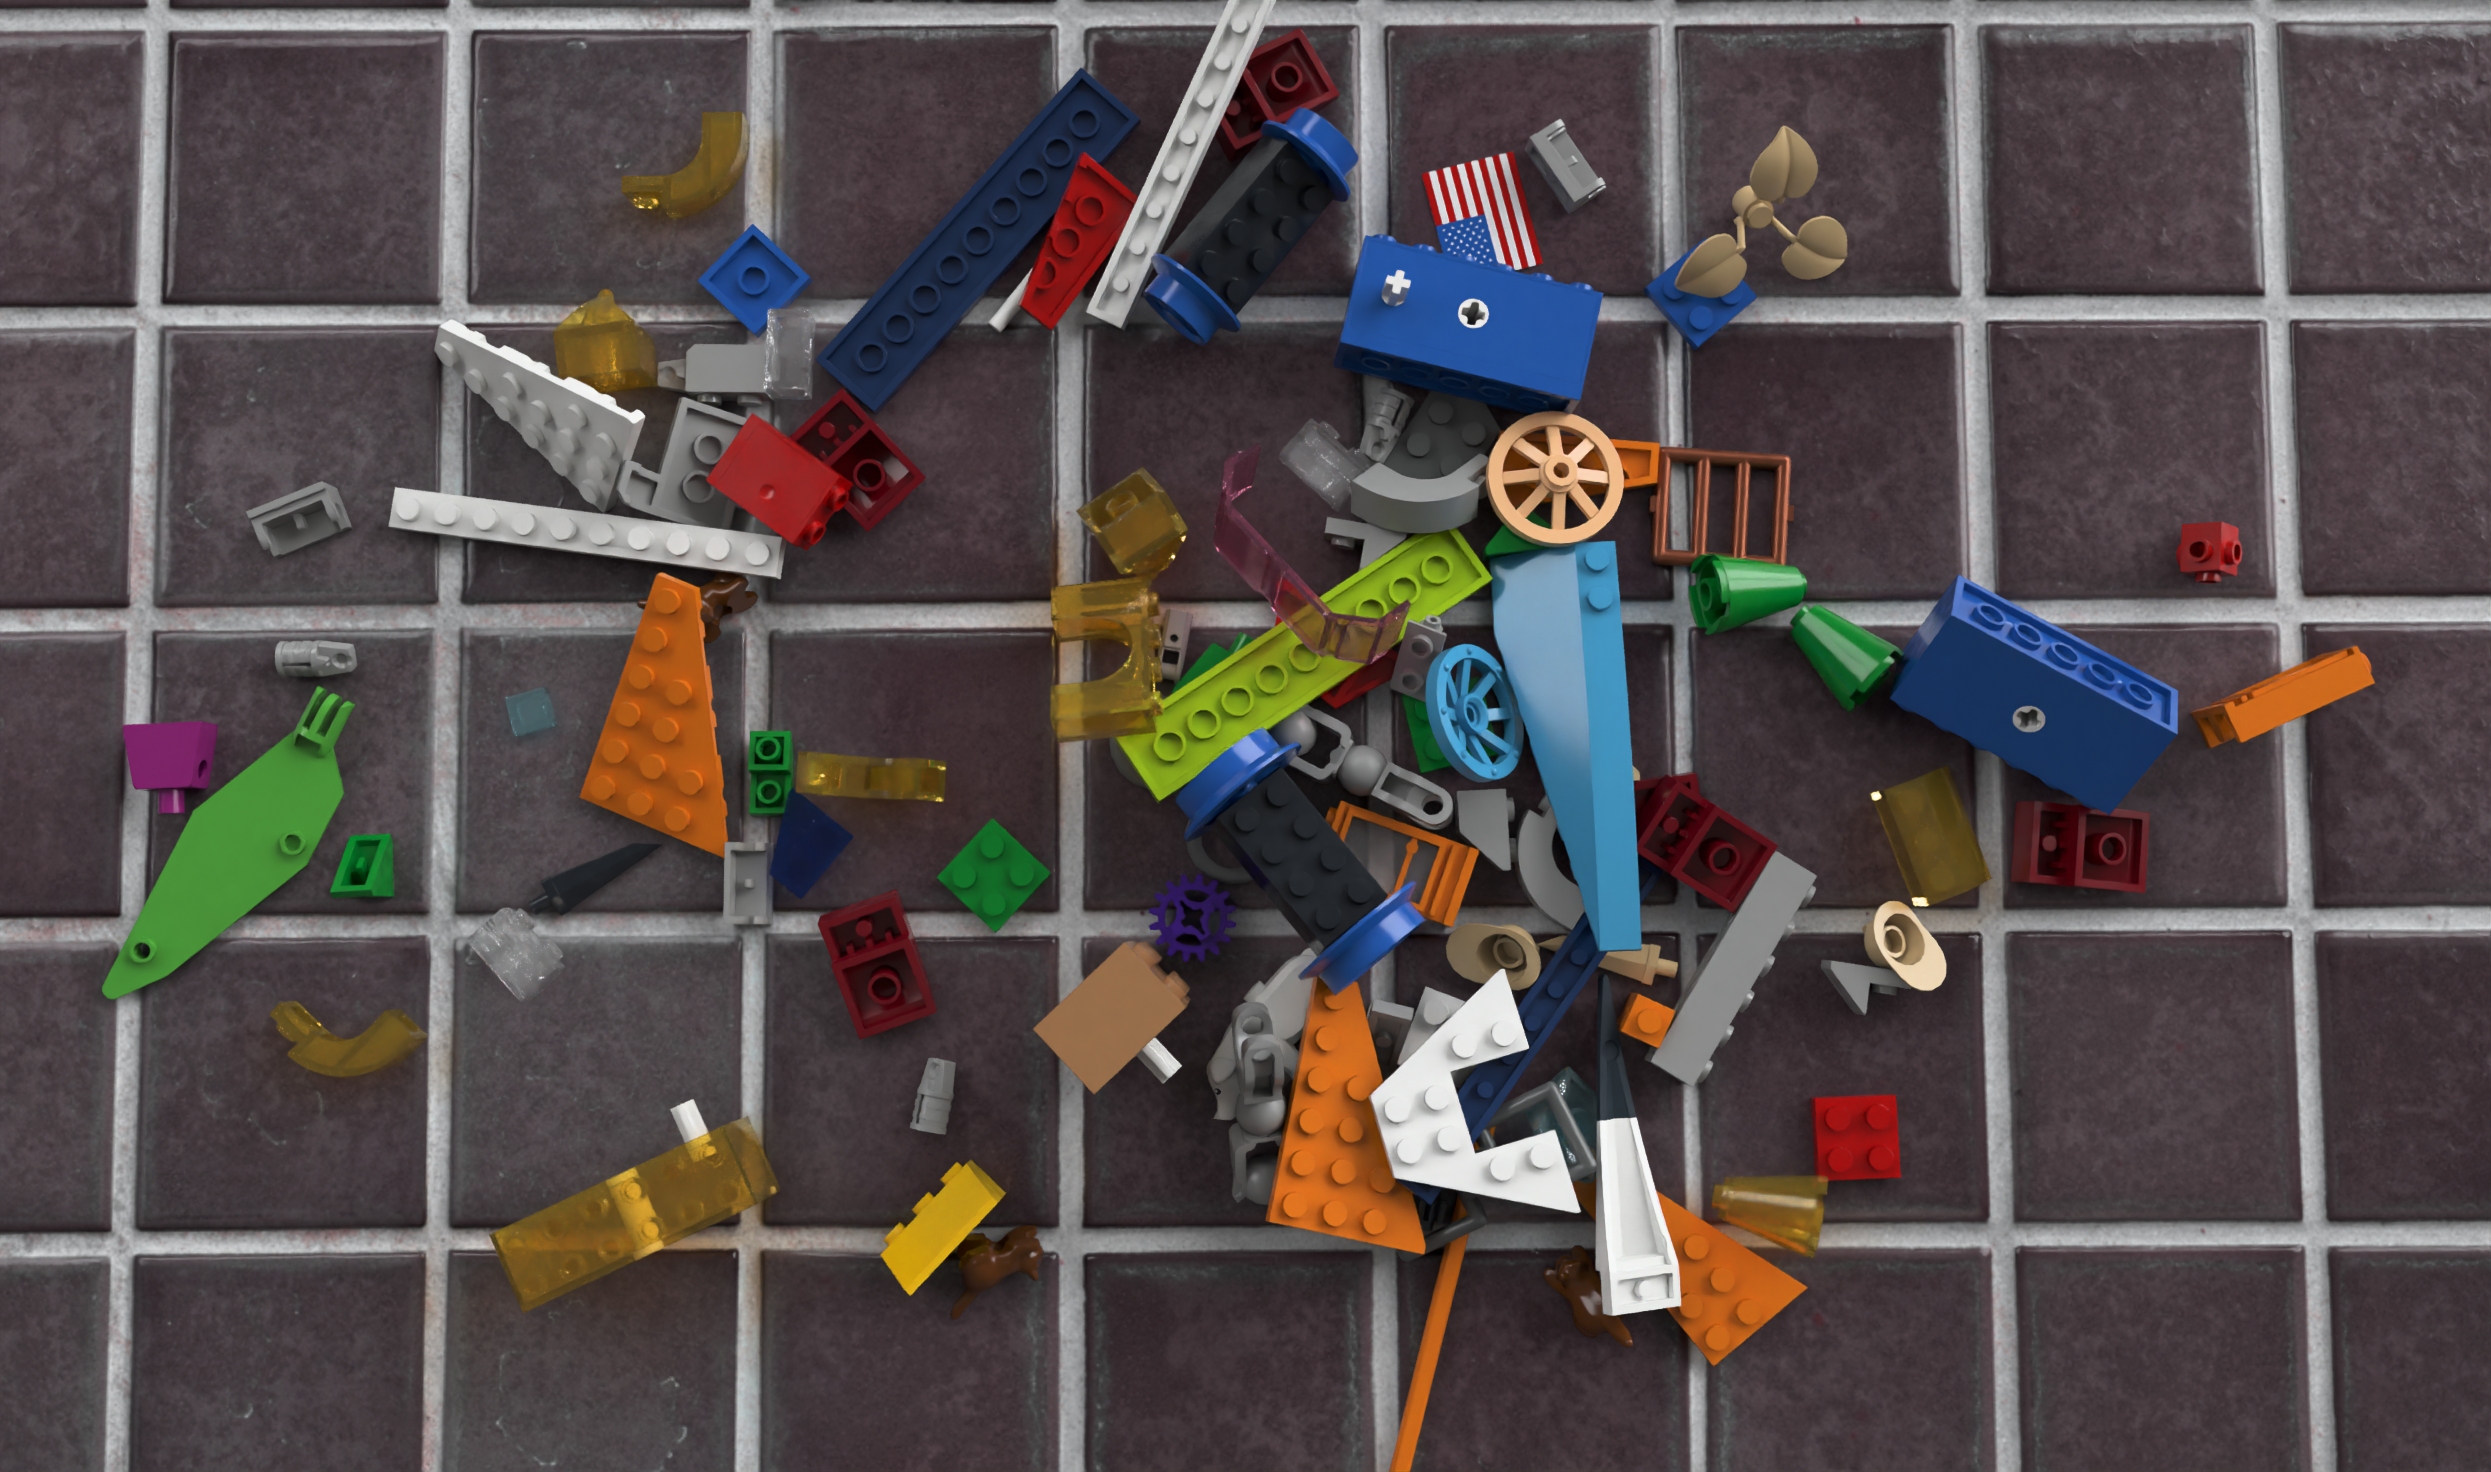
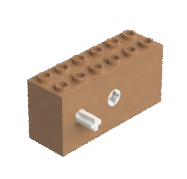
M1136 940L1124 942L1033 1028L1094 1095L1135 1056L1143 1062L1162 1084L1182 1066L1158 1041L1156 1036L1187 1007L1191 1000L1186 995L1190 990V986L1175 971L1168 975L1158 965L1163 958L1147 941L1139 943Z

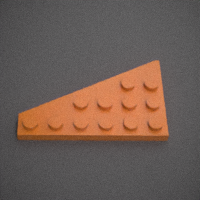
M662 572L656 574L579 798L724 858L725 842H728L725 819L728 812L727 804L722 794L724 780L721 756L717 754L714 730L717 727L716 715L711 705L713 691L710 667L706 665L703 641L706 634L705 626L700 616L702 609L700 588Z
M1319 976L1313 978L1265 1221L1425 1254L1426 1244L1413 1194L1396 1182L1392 1176L1369 1100V1096L1383 1083V1078L1358 982L1354 981L1335 996Z

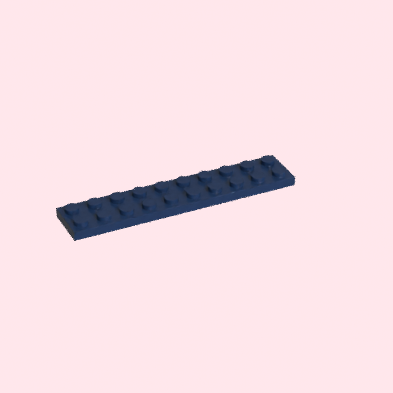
M1080 68L817 356L815 361L877 415L1050 225L1080 154L1085 152L1099 165L1103 166L1141 124L1140 118L1083 68Z

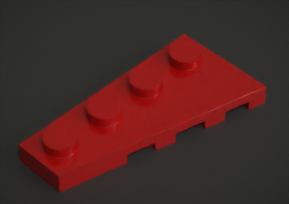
M1085 152L1081 153L1017 305L1047 330L1054 328L1118 242L1138 199L1133 192Z

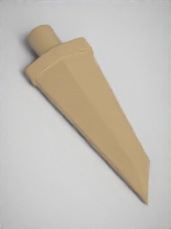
M1562 935L1536 945L1556 952L1567 936ZM1642 944L1641 951L1607 952L1598 967L1641 981L1643 984L1652 985L1655 974L1675 978L1678 962L1659 958L1661 946Z

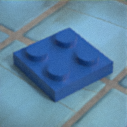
M754 224L697 280L757 338L813 282L809 275Z
M1706 237L1646 286L1643 291L1694 351L1757 298V295L1743 279L1733 291L1715 298L1683 292L1675 287V280L1683 264L1692 252L1707 239Z

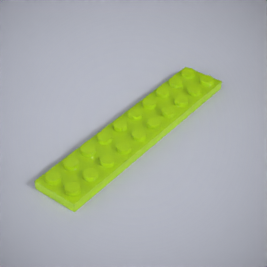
M1457 527L1434 533H1416L1115 731L1112 737L1159 804L1188 785L1204 768L1245 736L1260 728H1265L1269 731L1401 643L1409 619L1419 623L1425 620L1427 615L1440 617L1491 583L1493 578Z

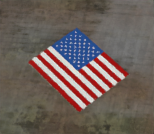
M1513 151L1422 174L1443 254L1450 256L1453 254H1466L1473 257L1475 262L1487 265L1502 263L1513 267L1515 270L1543 264Z

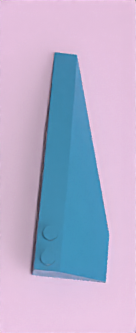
M1615 541L1579 542L1567 547H1554L1489 559V571L1493 578L1490 586L1494 639L1498 651L1501 652L1505 664V672L1509 684L1512 685L1518 703L1517 708L1521 720L1525 724L1530 739L1529 744L1550 806L1552 805L1557 820V828L1561 840L1564 841L1571 862L1570 867L1574 879L1577 880L1583 898L1582 903L1598 951H1641L1634 780Z

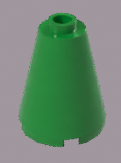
M1702 554L1695 558L1690 570V574L1697 573L1696 585L1688 586L1691 612L1698 628L1706 627L1707 631L1705 634L1707 635L1719 634L1796 607L1807 593L1806 578L1795 566L1717 554Z
M1818 604L1811 609L1805 605L1790 621V624L1794 627L1790 633L1791 637L1842 708L1850 714L1854 712L1856 703L1859 706L1865 703L1889 678L1892 673L1887 669L1894 662L1899 665L1906 655L1895 645Z

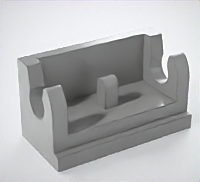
M1559 119L1530 136L1525 151L1568 214L1605 191L1606 183L1601 177L1598 178L1567 134L1564 127L1565 124Z
M323 481L246 511L264 550L270 548L275 558H281L352 529L338 489Z
M725 842L723 924H773L774 843Z

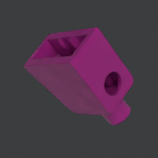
M195 721L123 725V735L133 787L135 790L158 791V814H185V790L208 788L218 732L217 724Z

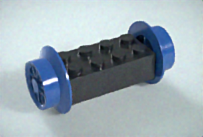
M1297 108L1285 124L1270 120L1265 121L1261 126L1263 137L1165 254L1154 253L1151 257V262L1157 276L1143 292L1145 300L1169 325L1200 346H1205L1219 328L1230 332H1238L1241 325L1236 315L1331 201L1346 202L1351 196L1345 177L1358 163V155L1349 141L1332 124L1309 109Z

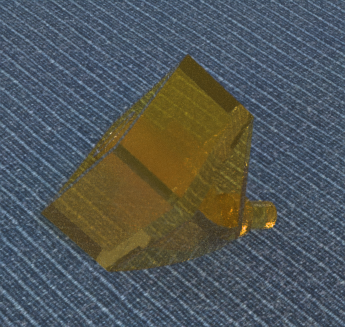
M603 289L599 291L597 298L581 305L553 331L560 379L565 380L568 377H572L594 388L600 394L658 386V367L654 339L632 317L615 304L614 294L610 290Z
M1144 467L1076 510L1096 544L1120 574L1134 573L1137 575L1132 593L1144 598L1148 597L1152 579H1157L1158 572L1168 567L1179 551L1188 532L1186 524L1166 491Z

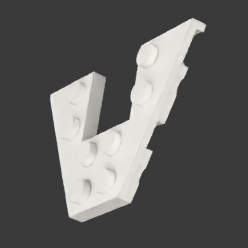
M1504 968L1497 971L1369 1096L1390 1170L1395 1179L1536 1205L1569 1213H1579L1581 1210L1556 1131L1552 1130L1475 1153L1450 1072L1529 1049Z

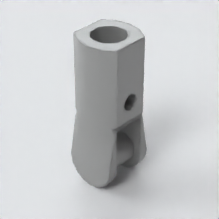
M1172 609L1166 610L1156 660L1154 681H1159V678L1174 680V685L1179 683L1182 676L1193 614ZM1164 652L1179 654L1178 664L1163 662Z

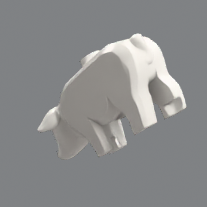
M1307 948L1301 955L1294 956L1286 961L1265 985L1259 980L1243 998L1246 1002L1263 1003L1268 1009L1273 1026V1035L1278 1039L1283 1054L1284 1085L1282 1088L1294 1078L1299 1052L1293 1044L1302 1037L1313 978L1300 980L1298 976L1319 957L1316 956L1311 948ZM1254 1016L1247 1018L1242 1025V1030L1247 1034L1258 1033L1261 1030V1019ZM1232 1022L1226 1030L1215 1054L1207 1064L1206 1072L1217 1100V1111L1214 1119L1220 1120L1234 1119L1236 1116L1235 1106L1237 1098L1241 1093L1238 1086L1233 1048Z

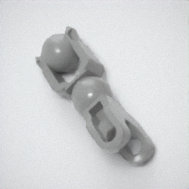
M1306 705L1268 731L1279 746L1295 742L1301 745V750L1288 766L1319 784H1328L1332 779H1339L1342 787L1349 793L1357 796L1371 795L1372 799L1428 831H1442L1452 822L1454 813L1453 801L1445 789L1391 762L1387 763L1384 755L1374 747L1368 745L1356 746L1348 725L1318 709ZM1317 725L1341 737L1339 747L1330 753V763L1324 769H1320L1299 758L1309 752L1314 746L1318 735ZM1431 801L1443 806L1442 810L1435 815L1426 814L1423 808Z
M1246 1002L1237 1006L1233 1010L1231 1017L1237 1079L1241 1092L1238 1095L1235 1106V1115L1238 1122L1229 1129L1231 1165L1233 1169L1232 1195L1237 1203L1247 1197L1255 1204L1268 1205L1278 1156L1270 1153H1260L1250 1157L1246 1162V1153L1255 1149L1256 1143L1259 1142L1265 1143L1275 1140L1277 1146L1281 1144L1287 1114V1103L1282 1094V1086L1284 1085L1283 1054L1278 1039L1273 1035L1272 1021L1267 1007L1260 1002ZM1251 1016L1261 1019V1030L1255 1034H1247L1242 1030L1243 1023Z

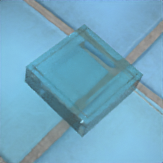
M540 687L505 698L515 737H523L558 726L548 688Z

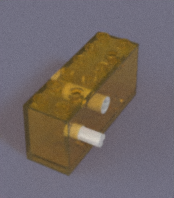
M694 1099L680 1104L670 1110L685 1144L489 1234L522 1312H528L759 1204L781 1191L749 1117H743L708 1132Z

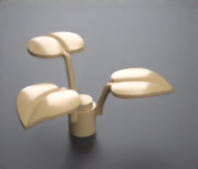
M1782 126L1774 140L1755 161L1750 173V186H1745L1735 193L1732 199V207L1738 215L1734 219V223L1737 226V245L1733 237L1726 233L1714 235L1702 242L1680 269L1674 283L1678 290L1707 298L1721 297L1733 291L1741 283L1747 270L1746 261L1739 255L1746 247L1744 226L1752 229H1761L1770 224L1788 241L1792 242L1782 254V263L1785 269L1797 278L1806 280L1822 278L1834 272L1843 264L1844 259L1847 257V235L1837 220L1828 216L1812 218L1801 226L1797 236H1795L1773 216L1774 209L1770 202L1782 204L1785 196L1789 198L1804 196L1811 189L1817 177L1818 164L1814 152L1798 133L1787 126Z

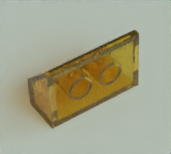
M1948 765L1871 793L1914 906H1930L1965 893L1992 879Z

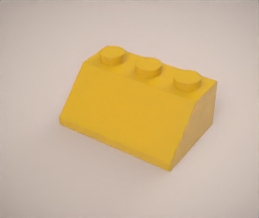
M972 1160L967 1162L964 1167L956 1162L940 1179L946 1186L935 1197L928 1192L912 1209L917 1215L907 1227L900 1222L883 1240L888 1247L880 1255L903 1289L910 1296L1006 1194Z

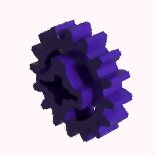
M1184 874L1181 875V885L1178 887L1170 881L1166 882V887L1169 891L1166 896L1160 893L1154 895L1161 902L1159 908H1149V913L1158 916V922L1149 925L1150 930L1161 931L1162 935L1155 942L1157 945L1168 942L1170 944L1167 953L1169 956L1180 950L1183 951L1182 958L1185 962L1189 960L1191 953H1196L1198 959L1204 961L1205 950L1210 949L1217 955L1220 951L1216 943L1219 940L1226 943L1231 941L1224 932L1226 928L1236 927L1235 922L1227 920V914L1234 912L1236 907L1225 906L1223 901L1227 899L1230 893L1224 891L1217 894L1215 889L1218 881L1215 879L1208 886L1203 885L1202 874L1197 875L1195 883H1189L1188 878ZM1197 890L1208 894L1210 897L1202 903L1189 901L1184 892ZM1172 900L1177 908L1175 922L1167 927L1165 915L1167 907ZM1181 901L1193 911L1199 908L1203 911L1204 915L1201 916L1200 922L1202 929L1205 931L1204 935L1193 925L1187 927L1183 925L1182 920L1185 919L1186 915ZM1219 908L1220 925L1216 934L1213 935L1208 928L1209 917L1211 913ZM1183 933L1196 935L1202 944L1194 946L1185 945L1178 942L1176 938Z

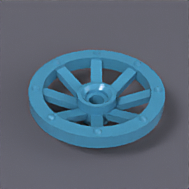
M1462 644L1444 650L1434 659L1430 666L1425 691L1428 719L1436 742L1449 763L1466 778L1483 783L1503 778L1510 774L1518 764L1524 741V725L1517 708L1518 703L1512 685L1509 684L1506 672L1502 666L1484 649L1471 644ZM1458 662L1456 682L1454 686L1450 671L1452 670L1453 666ZM1473 666L1482 674V677L1468 693L1470 669ZM1491 687L1497 697L1500 708L1487 709L1482 700ZM1503 721L1504 740L1487 730L1489 722ZM1480 742L1499 754V757L1493 764ZM1466 745L1470 750L1472 756L1466 751Z

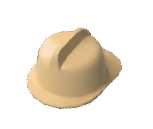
M1887 901L1879 906L1874 914V919L1862 927L1864 946L1868 957L1879 967L1894 970L1908 986L1914 989L1932 991L1939 987L1946 977V961L1943 951L1936 940L1907 905L1899 901Z
M1468 923L1458 927L1449 936L1446 945L1447 959L1452 968L1462 977L1474 982L1485 984L1497 971L1504 968L1511 990H1522L1530 987L1538 979L1541 970L1540 947L1536 945L1533 937L1525 929L1517 925L1504 924L1498 927L1482 923Z

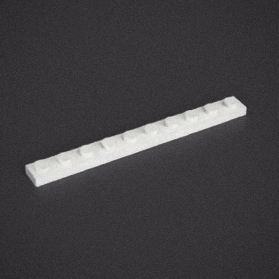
M1276 0L1228 1L1086 310L1088 314L1125 330L1154 266L1151 262V257L1154 253H1160Z
M395 487L388 526L396 530L772 579H781L787 541L779 536Z

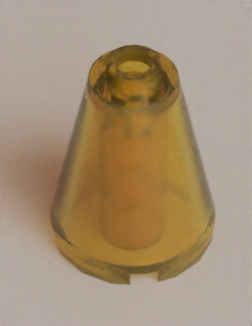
M1821 1175L1725 1177L1723 1185L1715 1183L1711 1208L1719 1209L1718 1218L1805 1258L1814 1259L1825 1208L1823 1207V1195H1827L1828 1177Z

